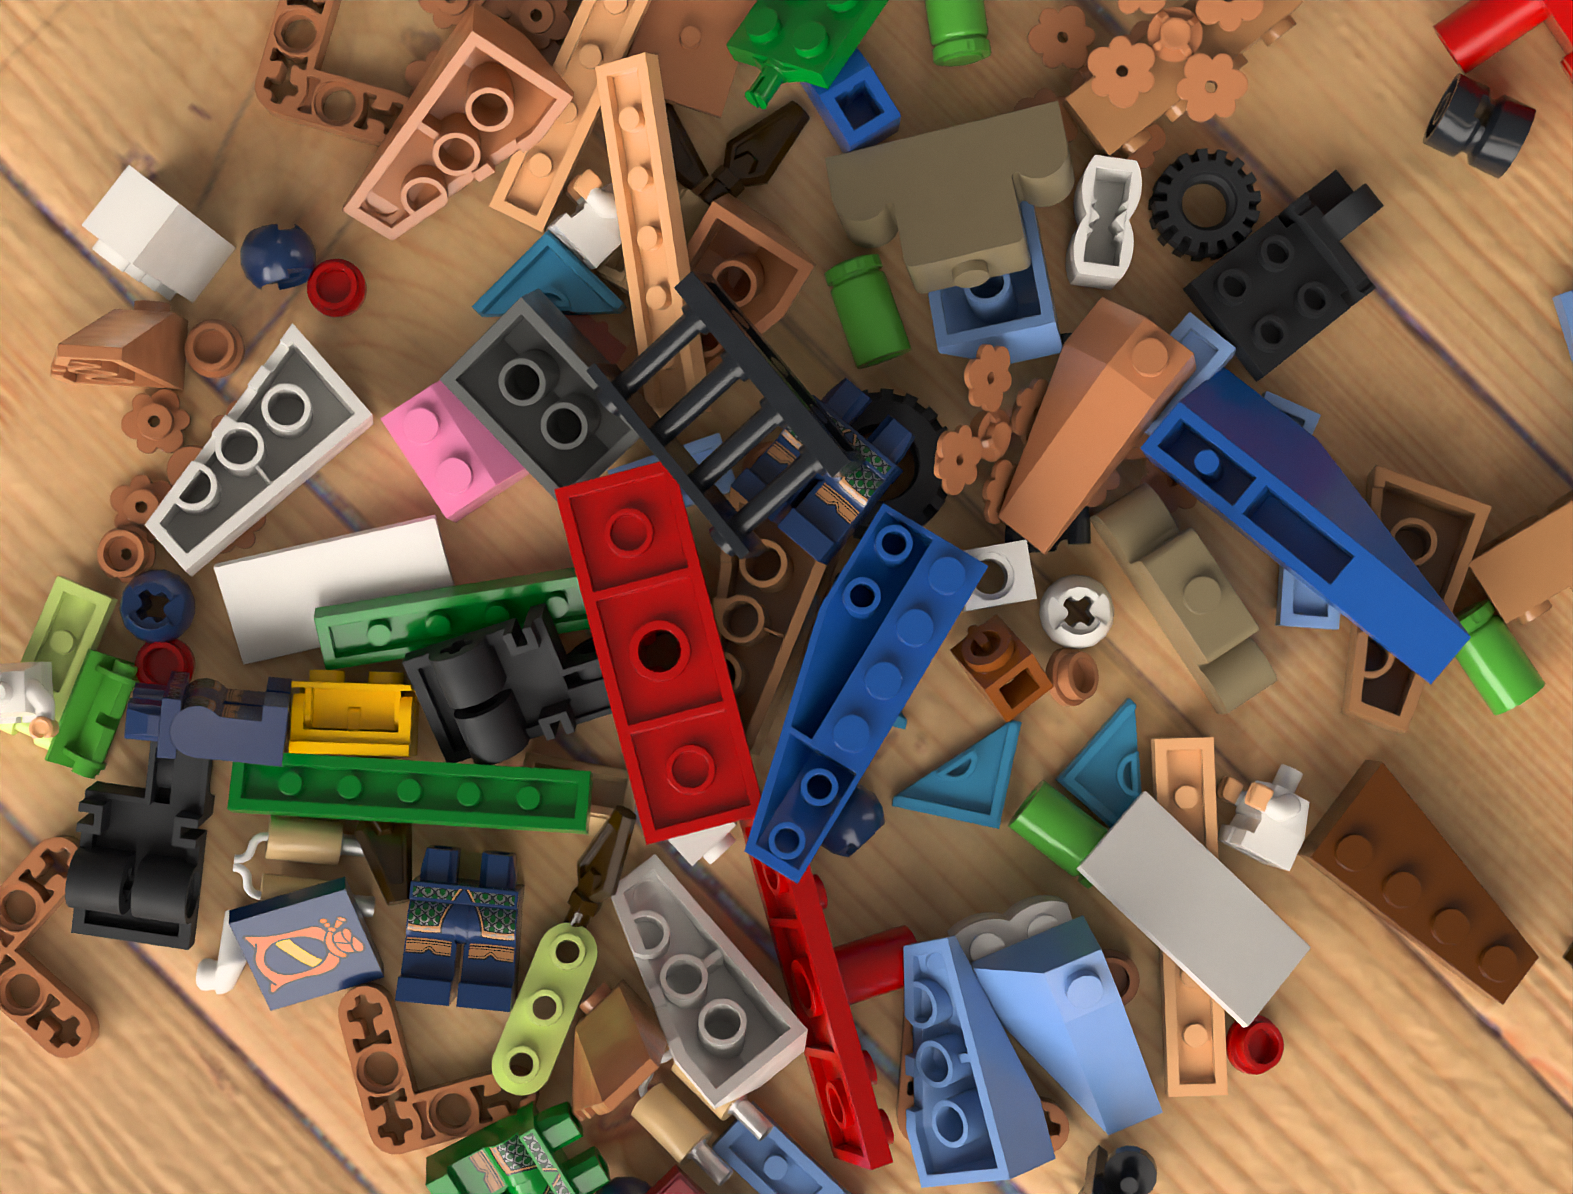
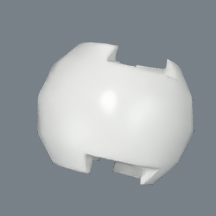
M1072 574L1059 578L1047 588L1040 602L1039 616L1043 630L1052 641L1065 648L1080 650L1094 646L1106 637L1113 624L1114 605L1111 595L1102 583L1089 576ZM1085 598L1089 603L1085 613L1091 619L1087 625L1082 622H1076L1069 626L1064 621L1068 615V610L1063 606L1065 600L1068 599L1069 601L1076 602Z

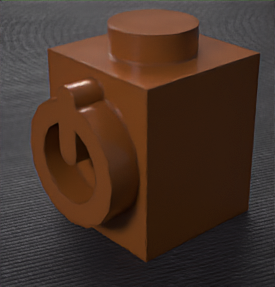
M997 614L984 624L969 626L967 629L968 635L950 649L972 684L1006 723L1054 687L1033 653Z

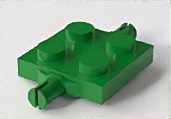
M757 0L726 44L735 61L755 66L761 71L749 90L745 92V98L757 108L760 106L761 109H766L782 83L806 82L829 89L889 0Z

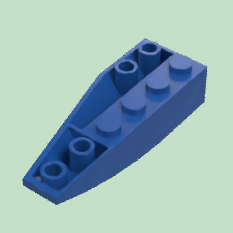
M1225 367L1182 398L1140 447L1152 464L1430 685L1471 639L1465 628L1318 439Z
M882 504L819 608L744 852L798 884L987 570L988 565L886 504Z

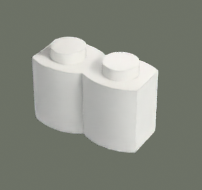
M1095 155L1082 174L1074 195V215L1078 227L1070 239L1066 252V272L1071 285L1112 290L1127 271L1134 247L1133 231L1129 219L1138 206L1142 190L1141 171L1136 160Z
M1037 895L1015 903L1004 914L983 912L968 916L954 924L947 932L949 936H956L974 971L971 962L1072 920L1068 904L1060 897Z

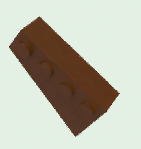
M1365 760L1304 840L1298 855L1482 996L1503 1005L1539 956L1386 765L1380 761Z

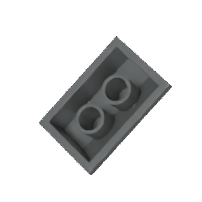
M539 288L520 297L439 379L556 501L554 489L600 477L640 439V436L622 414L620 416L612 414L602 405L594 393V389L598 385L586 370L593 363H611Z

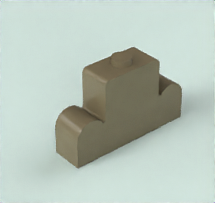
M1058 101L825 158L832 202L848 239L855 245L866 249L878 248L889 243L899 231L905 265L915 290L921 294L954 286L972 288L982 285L989 278L1027 269L1031 264V257L1020 203L1027 201L1028 204L1037 207L1053 206L1062 202L1070 194L1074 186V170Z
M1143 483L1090 517L1091 523L1218 714L1230 713L1277 681L1276 674L1266 656L1253 639L1250 638L1251 635L1259 631L1257 623L1196 531L1192 527L1180 531L1166 505L1152 487L1147 483Z

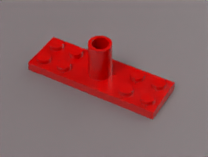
M1470 0L1432 26L1463 74L1466 75L1544 21L1566 54L1559 63L1573 84V0Z
M659 461L554 489L646 845L755 817L761 799V791L680 485ZM663 634L675 635L678 639L676 648L680 653L677 664L668 671L661 666L651 667L647 660L648 646L656 641L657 636Z
M755 817L739 820L745 844H747ZM749 855L792 1011L808 1029L804 1054L833 1158L869 1170L894 1163L889 1145L894 1142L893 1128L886 1112L882 1108L878 1109L872 1087L877 1084L878 1080L876 1068L868 1051L861 1048L850 1005L904 988V946L916 943L917 940L906 925H901L833 947L823 909H826L828 906L827 893L821 878L817 874H812L810 864L797 884Z

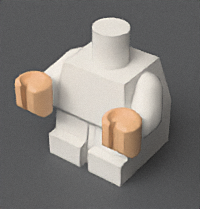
M591 169L586 170L582 175H576L564 190V193L578 205L576 212L571 216L567 213L558 216L547 227L589 270L597 268L621 244L613 184L610 183L600 189L602 181Z
M52 662L0 664V724L21 723L22 717L23 723H30L29 733L33 739L51 738L59 733V724L55 720Z
M1281 764L1273 783L1256 780L1251 783L1248 791H1242L1244 785L1240 781L1232 777L1223 776L1216 790V797L1237 808L1236 815L1230 825H1221L1218 832V840L1263 864L1290 871L1305 839L1310 803L1294 794L1303 773Z

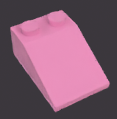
M440 380L380 418L444 516L455 523L530 474Z

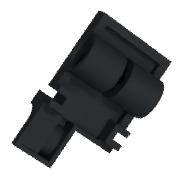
M1337 170L1333 171L1183 288L1184 292L1215 331L1236 347L1235 356L1256 382L1350 309L1351 306L1377 288L1340 242L1345 236L1384 207L1366 183L1353 191Z
M546 603L529 608L522 629L517 618H513L408 652L402 661L446 763H457L472 758L474 764H497L521 752L528 745L530 739L545 735L547 741L554 739L560 721L567 735L575 732L577 724L612 714L593 637L583 641L570 653L566 654Z
M151 741L146 788L96 781L85 790V798L79 802L78 811L89 814L77 822L76 832H81L80 847L75 851L69 865L65 886V900L68 907L74 908L71 933L189 950L194 945L207 836V830L198 828L213 814L215 795L210 792L213 759L194 758L184 755L179 750L176 759L157 758L158 742Z

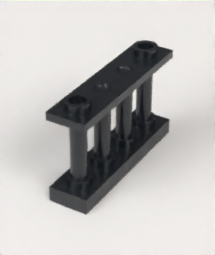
M691 271L674 287L686 302L681 308L684 314L623 371H621L617 364L593 363L586 372L598 385L594 389V393L602 405L616 416L622 414L713 525L709 528V533L714 542L726 554L732 557L737 555L740 560L759 557L768 548L753 530L817 473L821 476L828 473L831 478L849 477L866 462V459L711 274ZM700 332L705 335L711 332L725 349L720 354L722 361L660 418L638 390ZM740 379L745 382L750 379L764 396L759 401L761 408L698 464L676 437L737 380ZM777 426L783 429L789 426L803 443L799 447L801 455L737 512L715 483Z

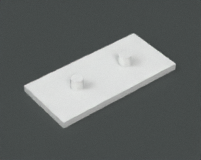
M436 514L229 560L214 565L215 574L243 664L320 648L314 622V612L317 607L455 586Z
M1146 791L1142 792L1076 868L1242 1027H1247L1251 1024L1311 948Z

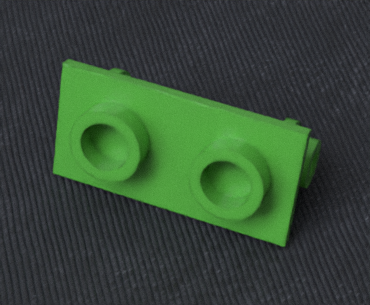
M88 649L59 721V733L53 737L45 756L46 761L70 767L72 772L90 779H95V776L99 775L100 770H105L107 763L104 760L135 683L140 682L136 676L138 667L135 666V663Z

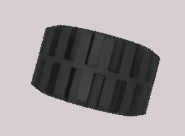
M881 388L880 392L868 393V389L863 390L862 392L873 401L852 424V427L863 436L874 432L888 414L915 436L909 448L914 459V475L910 485L902 494L890 500L877 502L852 534L853 538L860 540L883 503L923 526L940 510L948 495L943 490L942 479L937 478L934 474L937 442L940 435L944 431H948L947 427L940 425L936 419L938 414L930 406L927 409L917 403V397L908 393L905 396L894 394V389Z

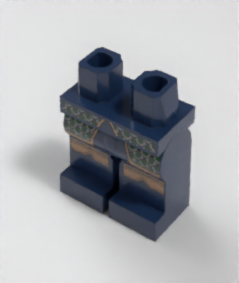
M846 377L829 390L822 400L818 399L815 395L812 396L866 459V462L849 477L831 478L828 473L824 476L817 473L768 517L770 521L779 524L777 527L815 560L825 565L831 562L881 499L890 484L892 485L901 475L903 470L897 464L906 455L915 439L911 432L889 414L868 439L852 427V424L873 400ZM787 426L750 469L746 467L730 486L749 502L801 455L799 447L803 445L802 441Z
M177 671L171 672L167 685L135 683L133 696L129 698L127 704L124 738L158 742L157 758L176 759L179 750L184 755L194 758L282 767L292 690L291 681L293 679L269 677L266 692L228 689L219 681L210 678L196 679L189 683L190 673Z
M430 845L427 847L423 859L421 873L411 881L406 938L395 1001L449 1006L457 997L456 1007L511 1012L517 999L522 903L525 889L524 884H517L518 868L516 853L485 850L482 853L480 880L458 878L461 848ZM462 944H464L461 981L458 984Z

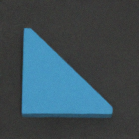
M549 230L472 306L481 317H501L520 297L539 288L564 315L621 314L627 308Z
M1130 698L1124 700L1055 779L1110 828L1142 793L1140 759L1137 747L1136 704Z
M1011 720L894 795L891 805L999 829L1021 722Z

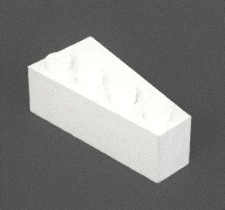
M130 165L127 166L82 224L84 228L99 238L92 247L96 253L120 271L126 272L138 282L141 281L169 301L178 293L194 303L236 249Z
M293 323L280 339V344L266 363L261 365L247 384V389L228 415L225 414L214 429L211 438L194 461L190 462L145 524L148 530L191 577L373 425V414Z

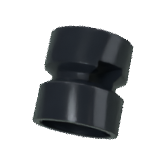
M1459 73L1454 77L1440 99L1425 131L1423 143L1451 157L1464 152L1467 154V161L1470 166L1499 179L1511 166L1524 144L1534 121L1536 109L1505 94L1494 100L1491 98L1488 86Z

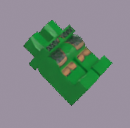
M532 1101L519 1108L517 1115L505 1117L426 1157L425 1185L431 1194H594L610 1182V1172L606 1161L595 1146L571 1159H568L563 1151V1147L583 1137V1127L580 1121L572 1114V1106L568 1101L547 1108L542 1112L538 1111Z

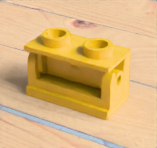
M309 670V681H291V687H300L299 693L293 694L289 753L394 757L417 755L419 700L413 686L404 684V673L369 672L368 683L345 682V671Z

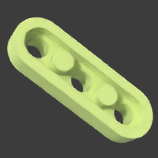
M570 923L558 924L550 928L539 943L492 1058V1073L496 1082L503 1090L518 1096L534 1094L546 1085L552 1074L598 959L596 941L592 934L583 926L573 927ZM567 941L573 942L579 947L578 958L568 964L559 961L556 956L559 945ZM542 997L553 999L557 1007L553 1017L547 1020L537 1018L533 1011L535 1002ZM519 1053H526L533 1060L532 1071L523 1077L514 1075L510 1068L512 1058Z

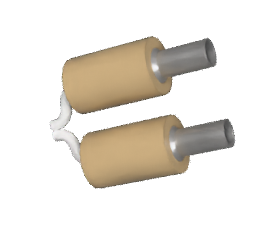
M270 815L268 832L254 835L249 841L247 850L243 854H235L233 872H238L242 875L245 892L259 902L331 881L263 873L260 891L256 890L252 885V875L249 869L239 863L250 860L255 854L257 845L262 841H266L265 859L337 866L340 855L365 856L356 836L343 833V822ZM354 895L362 916L373 917L375 897Z
M670 1049L663 1054L661 1063L673 1058ZM676 1063L673 1064L672 1072L722 1121L734 1115L759 1141L763 1140L774 1128V1125L747 1100L752 1092L714 1109ZM652 1074L639 1086L638 1090L641 1099L633 1108L631 1115L681 1166L693 1160L718 1186H721L729 1179L733 1170L707 1145L713 1133L663 1083H658L648 1091L647 1087L653 1078Z

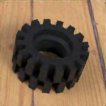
M1208 148L1197 149L1192 155L1185 153L1179 156L1173 164H1169L1158 178L1148 203V210H1152V217L1149 222L1152 230L1158 229L1160 236L1157 240L1164 247L1168 243L1174 248L1172 254L1180 258L1186 254L1191 256V261L1201 262L1204 258L1209 257L1212 261L1221 258L1224 254L1233 250L1252 232L1251 228L1258 221L1260 211L1256 209L1257 205L1261 202L1260 191H1254L1253 184L1257 179L1253 172L1245 174L1241 169L1245 163L1238 157L1232 162L1226 158L1228 153L1226 151L1218 149L1214 154H1208ZM1197 184H1208L1218 189L1226 203V212L1222 221L1211 227H1200L1190 222L1182 208V199L1187 189Z

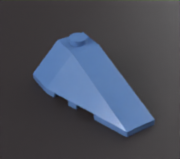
M1027 201L1020 203L1031 257V264L1027 269L989 278L982 285L972 288L954 286L928 293L939 353L974 359L976 358L979 346L982 344H990L993 347L1004 346L1009 351L1010 364L1061 353L1063 348L1034 205L1028 204Z
M1083 915L971 962L1001 1025L1108 1135L1163 1113L1102 949Z
M947 936L905 945L904 1010L905 1017L913 1025V1053L905 1055V1075L913 1077L914 1106L906 1109V1130L921 1188L1010 1180L1056 1159L1040 1098L956 936Z

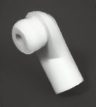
M229 910L225 911L218 961L210 958L203 959L199 962L196 973V984L199 989L204 991L215 990L216 994H224L234 988L247 962L229 925Z

